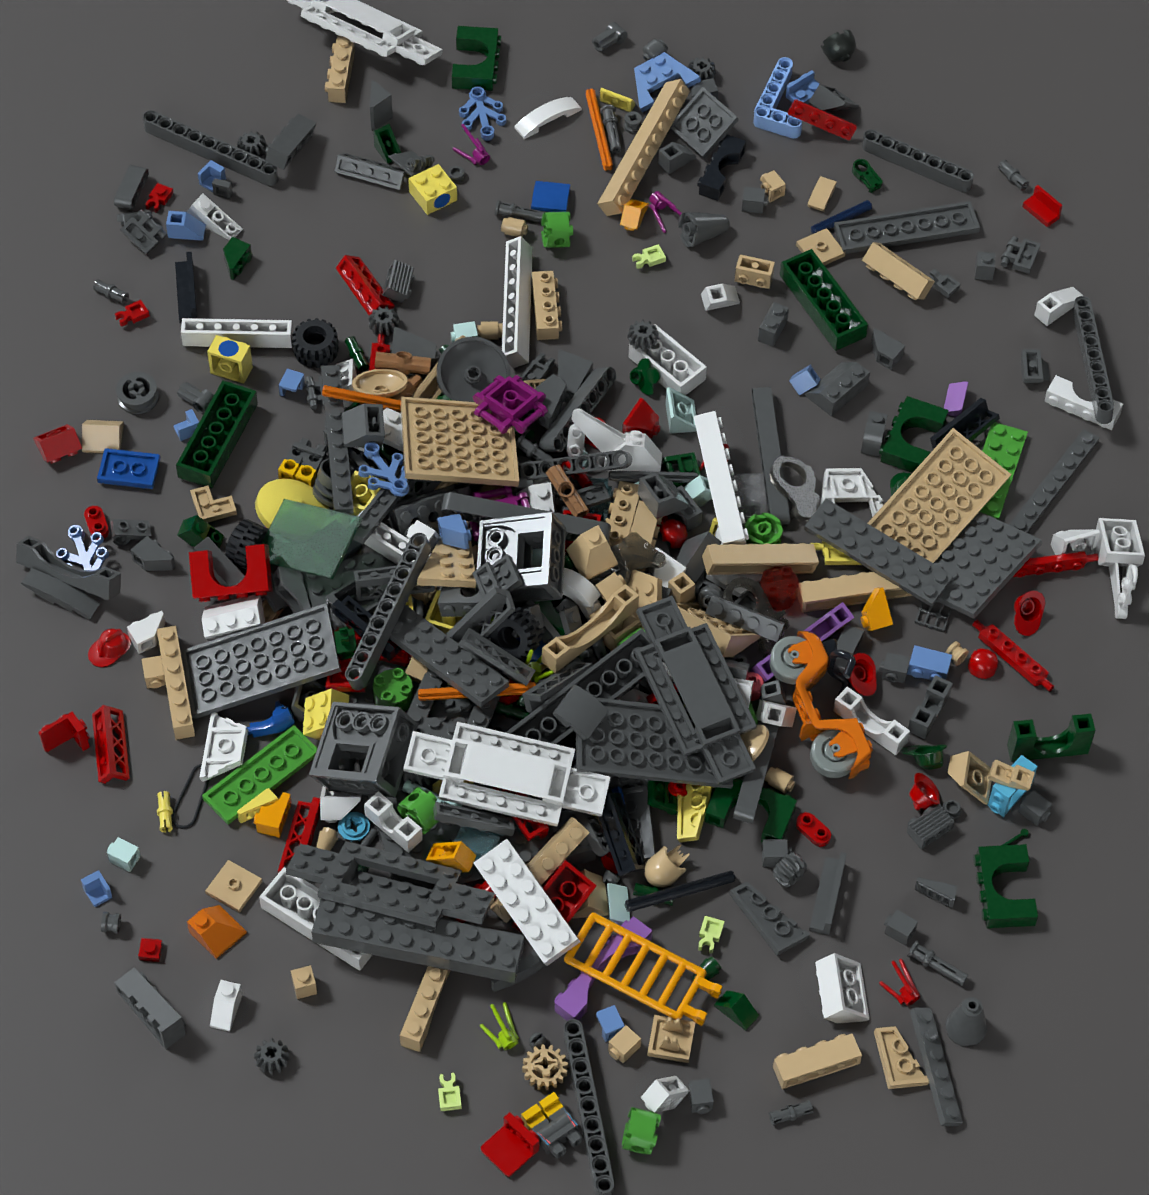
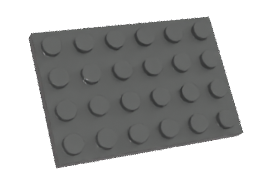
M979 512L934 562L935 565L953 575V580L937 601L975 619L1042 545L1041 539Z

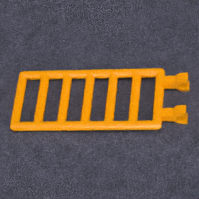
M594 912L588 916L577 935L580 943L571 948L564 957L565 963L674 1020H681L683 1015H685L695 1023L703 1026L707 1013L689 1006L699 988L708 992L709 995L716 999L721 994V985L704 979L707 974L705 969ZM594 922L606 928L587 960L583 963L573 957ZM614 931L623 936V939L602 973L592 966ZM633 941L642 947L623 980L619 982L610 976L629 943ZM650 950L660 955L641 990L637 991L629 987V984ZM670 960L677 964L678 967L659 1000L656 1001L648 997L647 994L666 961ZM687 969L697 975L678 1009L675 1011L665 1006Z

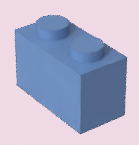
M914 645L907 674L915 678H924L931 681L936 675L946 680L952 655Z

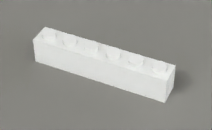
M182 318L181 338L183 346L210 347L215 336L218 335L228 337L237 342H244L250 345V347L292 348V320Z

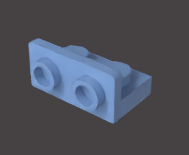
M811 70L787 85L786 98L791 103L795 99L806 104L810 103L809 100L819 86V83L814 79L815 72Z

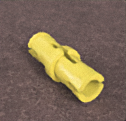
M163 791L164 797L162 792L157 794L159 806L157 815L160 819V831L166 833V827L168 832L173 830L171 819L173 809L170 807V793Z

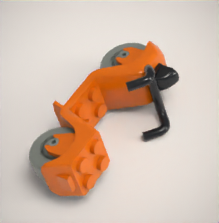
M798 631L797 636L782 638L774 645L770 655L771 671L780 681L787 684H796L793 702L803 723L799 737L801 741L807 738L813 741L810 750V759L813 767L820 774L829 778H840L850 773L848 780L852 779L862 770L869 768L870 765L869 760L873 747L871 742L866 740L864 736V726L861 722H858L857 718L819 720L821 719L820 713L817 708L814 709L813 698L810 690L825 675L827 670L833 678L842 683L837 695L838 697L846 687L850 686L847 678H850L855 667V657L847 651L837 650L838 643L836 639L822 642L812 632ZM836 658H843L848 661L843 674L834 668Z

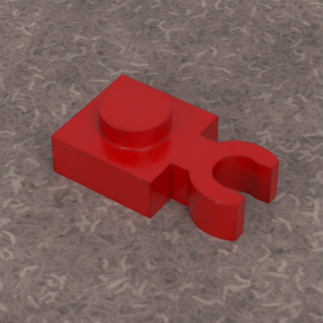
M157 183L149 194L146 209L148 210L151 206H154V212L157 213L160 209L159 205H166L171 198L173 189Z
M141 300L125 306V312L119 311L115 313L116 320L123 318L119 320L121 327L127 325L130 320L136 323L150 316L149 311Z

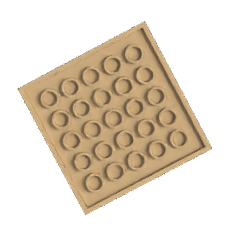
M401 397L405 479L519 486L514 426H511L505 434H502L498 431L497 427L474 414L475 409L479 406L475 402Z

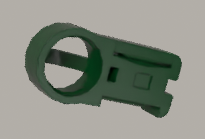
M865 159L854 161L852 173L869 189L868 192L872 193L880 189L883 181L870 166L869 162ZM858 165L864 166L867 170L861 172Z

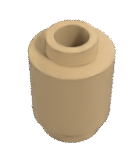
M512 217L503 219L501 232L515 237H523V235L527 234L528 225L525 220Z
M491 321L481 322V325H477V334L481 338L487 340L502 338L503 323Z
M771 767L764 780L768 782L769 786L784 794L787 791L791 792L795 785V781H793L794 776L778 767L776 769Z

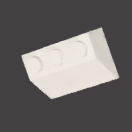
M551 482L531 485L516 493L517 496L521 492H527L531 508L556 513L554 489Z
M256 594L247 598H239L206 606L202 615L204 637L208 641L265 623L261 596H256Z
M836 953L816 961V975L819 982V994L821 996L824 1019L837 1024L870 1020L861 963Z

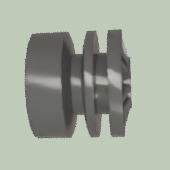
M328 458L320 464L318 477L313 486V495L322 504L334 507ZM349 462L351 477L354 471L358 470Z

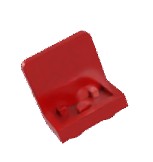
M73 711L62 715L55 722L45 725L38 732L45 752H49L71 738L75 739L83 751L90 748L88 742L90 736L86 731L87 726L82 719L78 720Z
M509 1112L503 1117L504 1126L481 1146V1152L507 1177L512 1176L539 1151L538 1135L533 1130L529 1131L519 1116H514Z

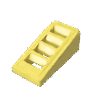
M269 788L264 790L237 811L238 821L243 823L253 819L256 812L259 813L261 806L272 805L278 800L277 796Z

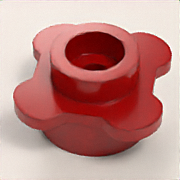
M670 782L668 790L673 796L681 795L685 797L687 795V784Z

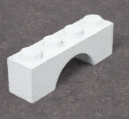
M1055 375L1046 392L1044 402L1082 417L1084 420L1096 423L1103 428L1113 429L1121 414L1122 403L1113 400L1112 421L1108 424H1101L1095 418L1092 402L1085 401L1075 394L1072 386L1073 382Z
M846 687L835 699L833 709L835 713L844 719L857 718L858 722L863 724L865 734L894 755H897L908 743L910 730L896 720L885 721L877 717L866 706L863 697L849 687Z

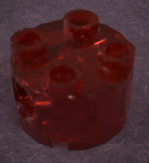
M773 567L765 570L762 574L759 590L760 600H763L775 611H783L790 608L797 599L799 582L791 567Z

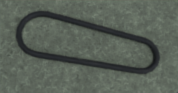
M199 764L193 768L180 794V797L173 809V814L171 815L172 823L174 824V826L178 828H188L192 826L196 821L200 806L203 801L202 795L206 792L209 780L205 782L194 818L191 823L184 826L177 824L174 821V814L193 777L194 772L197 768L201 767L202 764Z

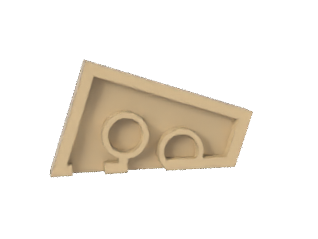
M896 1026L876 1028L874 1035L888 1089L928 1085L929 1080L927 1076L923 1075L919 1068V1063L911 1056L908 1051L909 1047Z

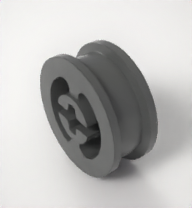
M132 372L123 376L117 383L116 393L119 405L124 411L130 414H144L156 406L159 394L156 382L151 375L144 372ZM145 388L150 390L147 395L145 392ZM128 391L130 399L125 396Z

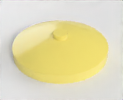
M276 479L266 483L260 489L255 501V509L260 521L273 533L294 541H307L313 538L318 530L326 528L327 516L330 515L329 506L322 504L314 497L313 487L293 479Z

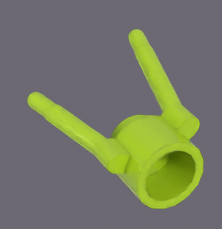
M533 650L529 651L525 664L536 670L531 681L535 680V682H538L542 678L554 673L551 670L541 674L542 668L540 663L542 655L536 662H530Z
M503 1002V1007L509 1028L505 1027L494 1004H491L490 1007L502 1029L498 1033L499 1038L483 1024H480V1027L496 1043L498 1049L503 1047L504 1050H509L518 1044L517 1039L519 1037L515 1032L507 1003Z

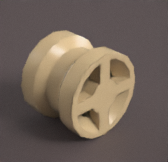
M955 641L948 647L945 653L951 654L953 663L958 666L966 659L969 651L966 648L963 649L960 643Z

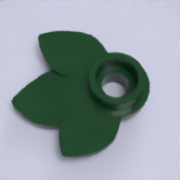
M644 358L630 372L629 377L633 384L639 385L641 392L652 395L654 394L653 384L660 380L661 375L658 369L651 367L650 359Z

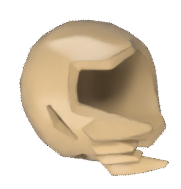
M681 844L668 853L667 847L664 846L647 861L645 877L648 883L658 888H665L671 886L686 872L685 868H680L679 866L690 854L688 853L684 856V853L680 854L681 850H678Z

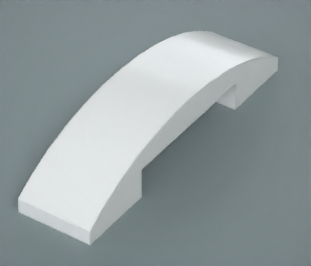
M572 97L559 98L530 112L515 125V129L523 139H526L538 133L539 127L564 114L566 117H569L581 111V107Z

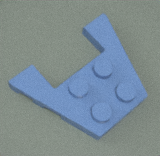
M665 52L634 68L639 107L642 113L650 109L654 104V100L649 93L661 88L666 82L674 81L680 77L688 88L701 82L698 74Z

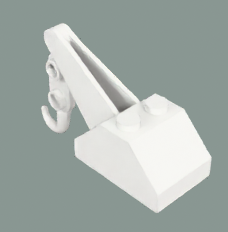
M575 409L573 411L572 421L574 424L569 428L567 441L569 457L583 454L586 435L600 452L622 450L630 453L632 464L628 468L614 471L660 472L662 452L646 434L636 430L623 434L582 409ZM624 454L618 458L620 464L626 461ZM605 457L604 466L607 464V458H606V457Z
M1098 518L1096 527L1100 531L1096 545L1098 565L1109 566L1115 618L1126 619L1128 605H1131L1132 602L1131 591L1135 590L1138 579L1137 567L1143 564L1145 557L1136 520ZM1118 566L1123 567L1122 583H1121L1122 593H1120V580H1119V567H1118Z

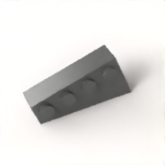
M133 968L114 982L118 994L165 1050L186 1035L184 1029L186 1024L182 1017L160 995L156 987H152L143 972L139 973Z

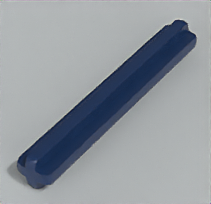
M869 200L861 202L811 226L810 231L814 234L826 228L829 230L834 227L835 222L847 221L871 210L872 203Z

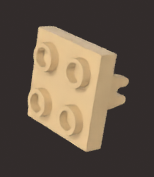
M654 1015L647 1056L689 1063L695 1022L682 1019L674 1020L671 1017Z

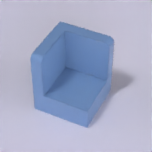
M210 160L198 172L199 185L213 192L212 182L214 178L226 180L224 167Z
M810 364L794 374L789 381L798 395H801L815 387L821 379Z
M287 369L279 383L280 396H284L287 390L296 392L297 389L303 390L305 386L304 374Z
M192 409L185 411L186 421L174 425V430L180 441L190 438L199 424Z
M99 870L81 879L83 890L94 907L113 898L110 887Z
M615 1005L596 1012L602 1027V1037L605 1042L610 1041L625 1025Z

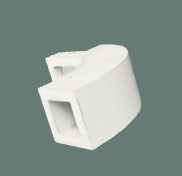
M564 568L563 595L571 598L579 606L587 621H589V615L602 607L598 601L601 594L584 576Z

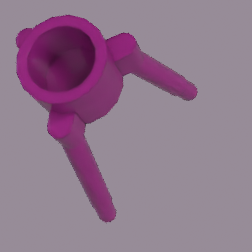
M461 124L468 137L476 146V149L472 152L473 157L453 147V150L470 160L474 165L477 163L479 165L486 164L490 159V155L486 152L479 139L473 137L465 124Z
M656 191L649 198V201L652 203L649 207L653 210L663 233H666L657 209L661 210L668 206L678 215H681L682 212L676 208V205L665 198L661 192Z

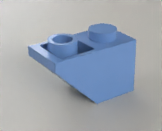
M169 211L166 222L168 238L203 241L206 224L187 212Z
M460 514L437 518L439 535L443 544L465 550L469 549L468 541H471V533L467 528L466 520H462Z

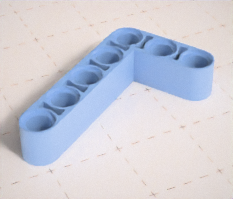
M783 57L778 60L755 107L753 123L757 128L794 139L801 135L802 120L788 115L787 112L776 109L792 76L793 62L790 58Z

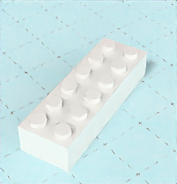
M508 839L474 862V865L546 966L580 943L578 937Z
M283 867L260 895L261 908L312 940L311 932L321 900L318 897L319 888L304 879L286 875V868ZM318 944L359 971L372 956L371 954Z

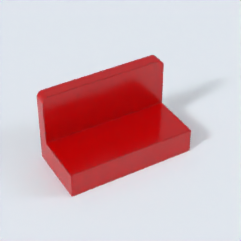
M1039 185L1035 186L1033 195L1025 200L1022 205L1024 209L1046 227L1060 219L1062 204Z

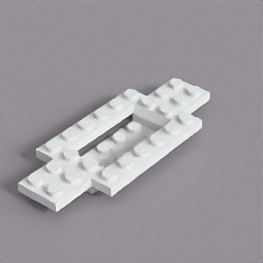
M287 0L288 3L295 4L303 9L301 17L307 19V21L316 23L323 29H329L338 36L348 38L351 42L358 43L368 50H373L380 56L387 57L397 52L404 58L416 61L419 65H426L442 54L443 49L420 39L422 30L358 0ZM340 12L345 14L348 18L355 19L361 22V24L370 26L377 32L383 33V37L381 39L328 13Z
M457 722L452 740L413 731L403 769L406 772L442 780L438 797L440 800L552 826H558L562 808L601 817L610 781L609 776L592 772H576L577 769L571 768L575 752L573 748ZM463 780L543 798V800L464 783Z

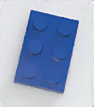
M105 448L97 482L153 489L161 459L160 454Z

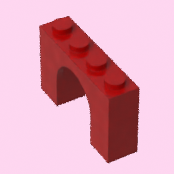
M266 544L245 546L247 559L246 575L240 583L230 587L223 586L216 579L213 569L212 551L189 552L193 599H199V602H210V598L218 597V600H228L229 596L236 595L237 598H247L248 594L255 593L256 596H266L267 592L273 591L269 546Z

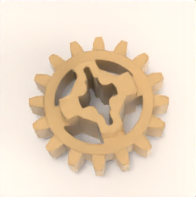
M542 1044L540 1050L535 1046L534 1053L528 1051L527 1058L523 1059L524 1066H522V1072L525 1073V1080L530 1079V1086L536 1083L538 1090L545 1086L547 1091L549 1090V1085L557 1088V1081L563 1083L562 1076H567L568 1062H564L566 1056H560V1049L553 1051V1045H550L549 1049H545V1045Z

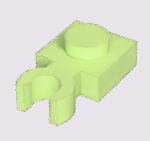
M658 244L643 249L642 254H634L632 261H639L636 262V268L639 269L645 264L651 267L666 262V256Z
M708 916L704 917L699 937L703 938L699 941V951L702 950L704 945H708L710 947L709 953H713V941L719 942L725 921Z
M451 1073L450 1081H445L443 1074H440V1084L444 1087L438 1088L440 1111L462 1109L459 1086H454L456 1082L455 1074Z

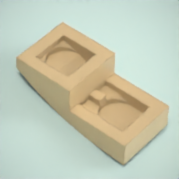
M820 176L807 204L808 207L824 212L829 199L832 197L837 181Z
M995 760L988 779L1001 785L1028 791L1035 772L1020 765L1012 767Z

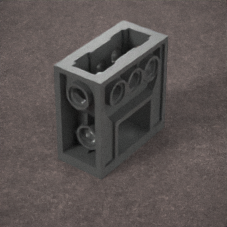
M552 512L481 520L479 525L477 569L486 562L493 565L508 554L512 557L523 582L521 586L510 592L514 604L526 603L530 599L533 602L562 599L566 527ZM543 548L542 567L532 568L533 549ZM476 583V588H475V592H476V593L479 592V588H478L477 583Z
M333 702L309 775L329 791L375 795L379 791L385 797L395 798L404 772V764L412 733L417 731L418 723L400 707ZM356 760H365L361 772H352Z

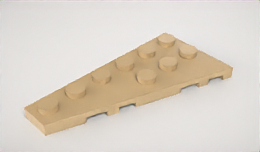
M440 537L417 579V585L476 588V581L472 574L475 571L471 541H468L469 549L465 550L443 544Z

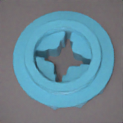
M350 812L338 822L339 834L343 839H347L350 842L354 840L360 842L370 831L368 818L359 812ZM351 822L355 826H358L357 832L353 831V829H350Z

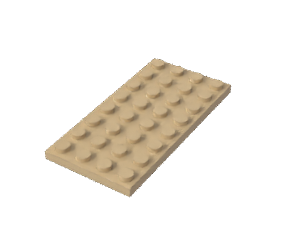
M952 428L873 516L868 524L934 563L1012 474Z

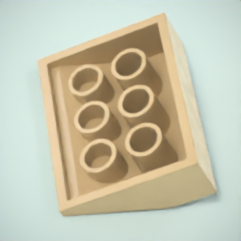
M676 603L688 627L694 628L705 623L708 624L724 659L725 657H734L761 637L705 614L706 611L698 603Z

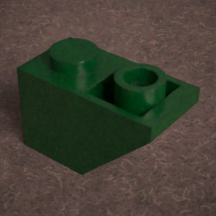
M234 237L223 248L224 260L231 280H234L237 275L242 273L243 267L247 262L251 261L253 256L251 244Z
M198 515L183 520L177 534L178 537L194 547L209 537L220 549L224 539L222 533Z

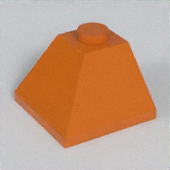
M220 905L203 908L187 921L189 933L216 959L247 934V931Z

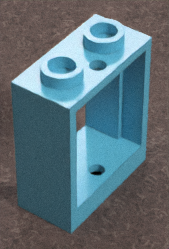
M1023 755L1012 765V767L1020 765L1035 772V774L1038 767ZM995 783L992 787L988 806L994 813L1004 817L1027 790Z

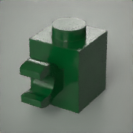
M339 628V631H334L339 659H352L357 649L354 628Z

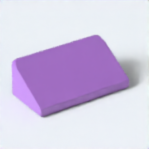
M968 382L949 384L944 409L949 410V416L957 417L962 413Z

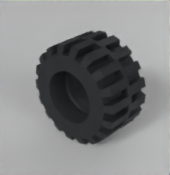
M315 318V320L307 319V322L302 321L300 326L297 325L295 327V331L292 333L294 356L298 362L301 361L302 365L305 366L307 364L311 368L313 366L320 368V365L327 366L328 362L332 363L334 361L333 358H336L337 352H339L338 334L336 328L332 327L330 322L326 323L324 319L320 321L319 318ZM314 341L322 342V343L317 344V345H311V344H309V343L314 342Z
M244 519L231 533L225 555L235 566L247 571L245 546L263 544L270 534L269 529L249 519Z
M518 607L488 637L491 638L489 641L517 659L522 660L527 657L531 649L535 651L539 647V642L542 640L540 635L542 628H539L540 623L534 619V614L530 615V611H523L522 608ZM510 627L517 631L520 641H517L511 635Z

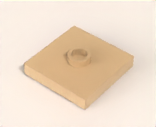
M827 228L796 241V246L801 253L812 249L824 265L845 257V252L842 251L841 246Z
M228 860L205 890V893L240 913L262 883V878Z

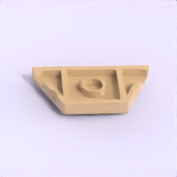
M627 568V586L639 595L638 608L662 600L661 579Z

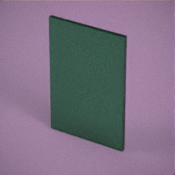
M284 499L261 544L269 546L270 564L333 580L363 518Z

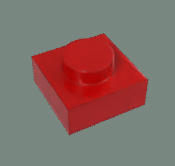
M141 938L138 954L139 960L159 962L163 944L162 940Z

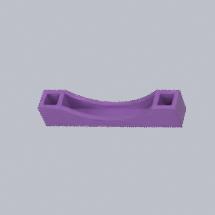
M842 602L804 631L816 634L823 641L851 621L854 616ZM770 655L749 670L759 674L763 678L764 683L774 677L770 668Z
M634 916L621 925L649 941L652 940V930ZM617 934L609 938L607 946L601 950L592 966L594 969L602 972L606 968L623 936ZM631 941L621 958L638 954L642 946ZM582 971L577 979L573 978L567 986L568 989L564 993H559L554 1000L555 1012L566 1021L570 1019L580 1020L587 1012L589 991L596 978Z

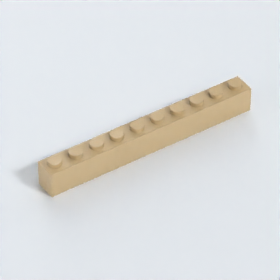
M682 79L669 81L664 84L597 204L606 216L623 213L624 204L630 201L689 95L690 90Z

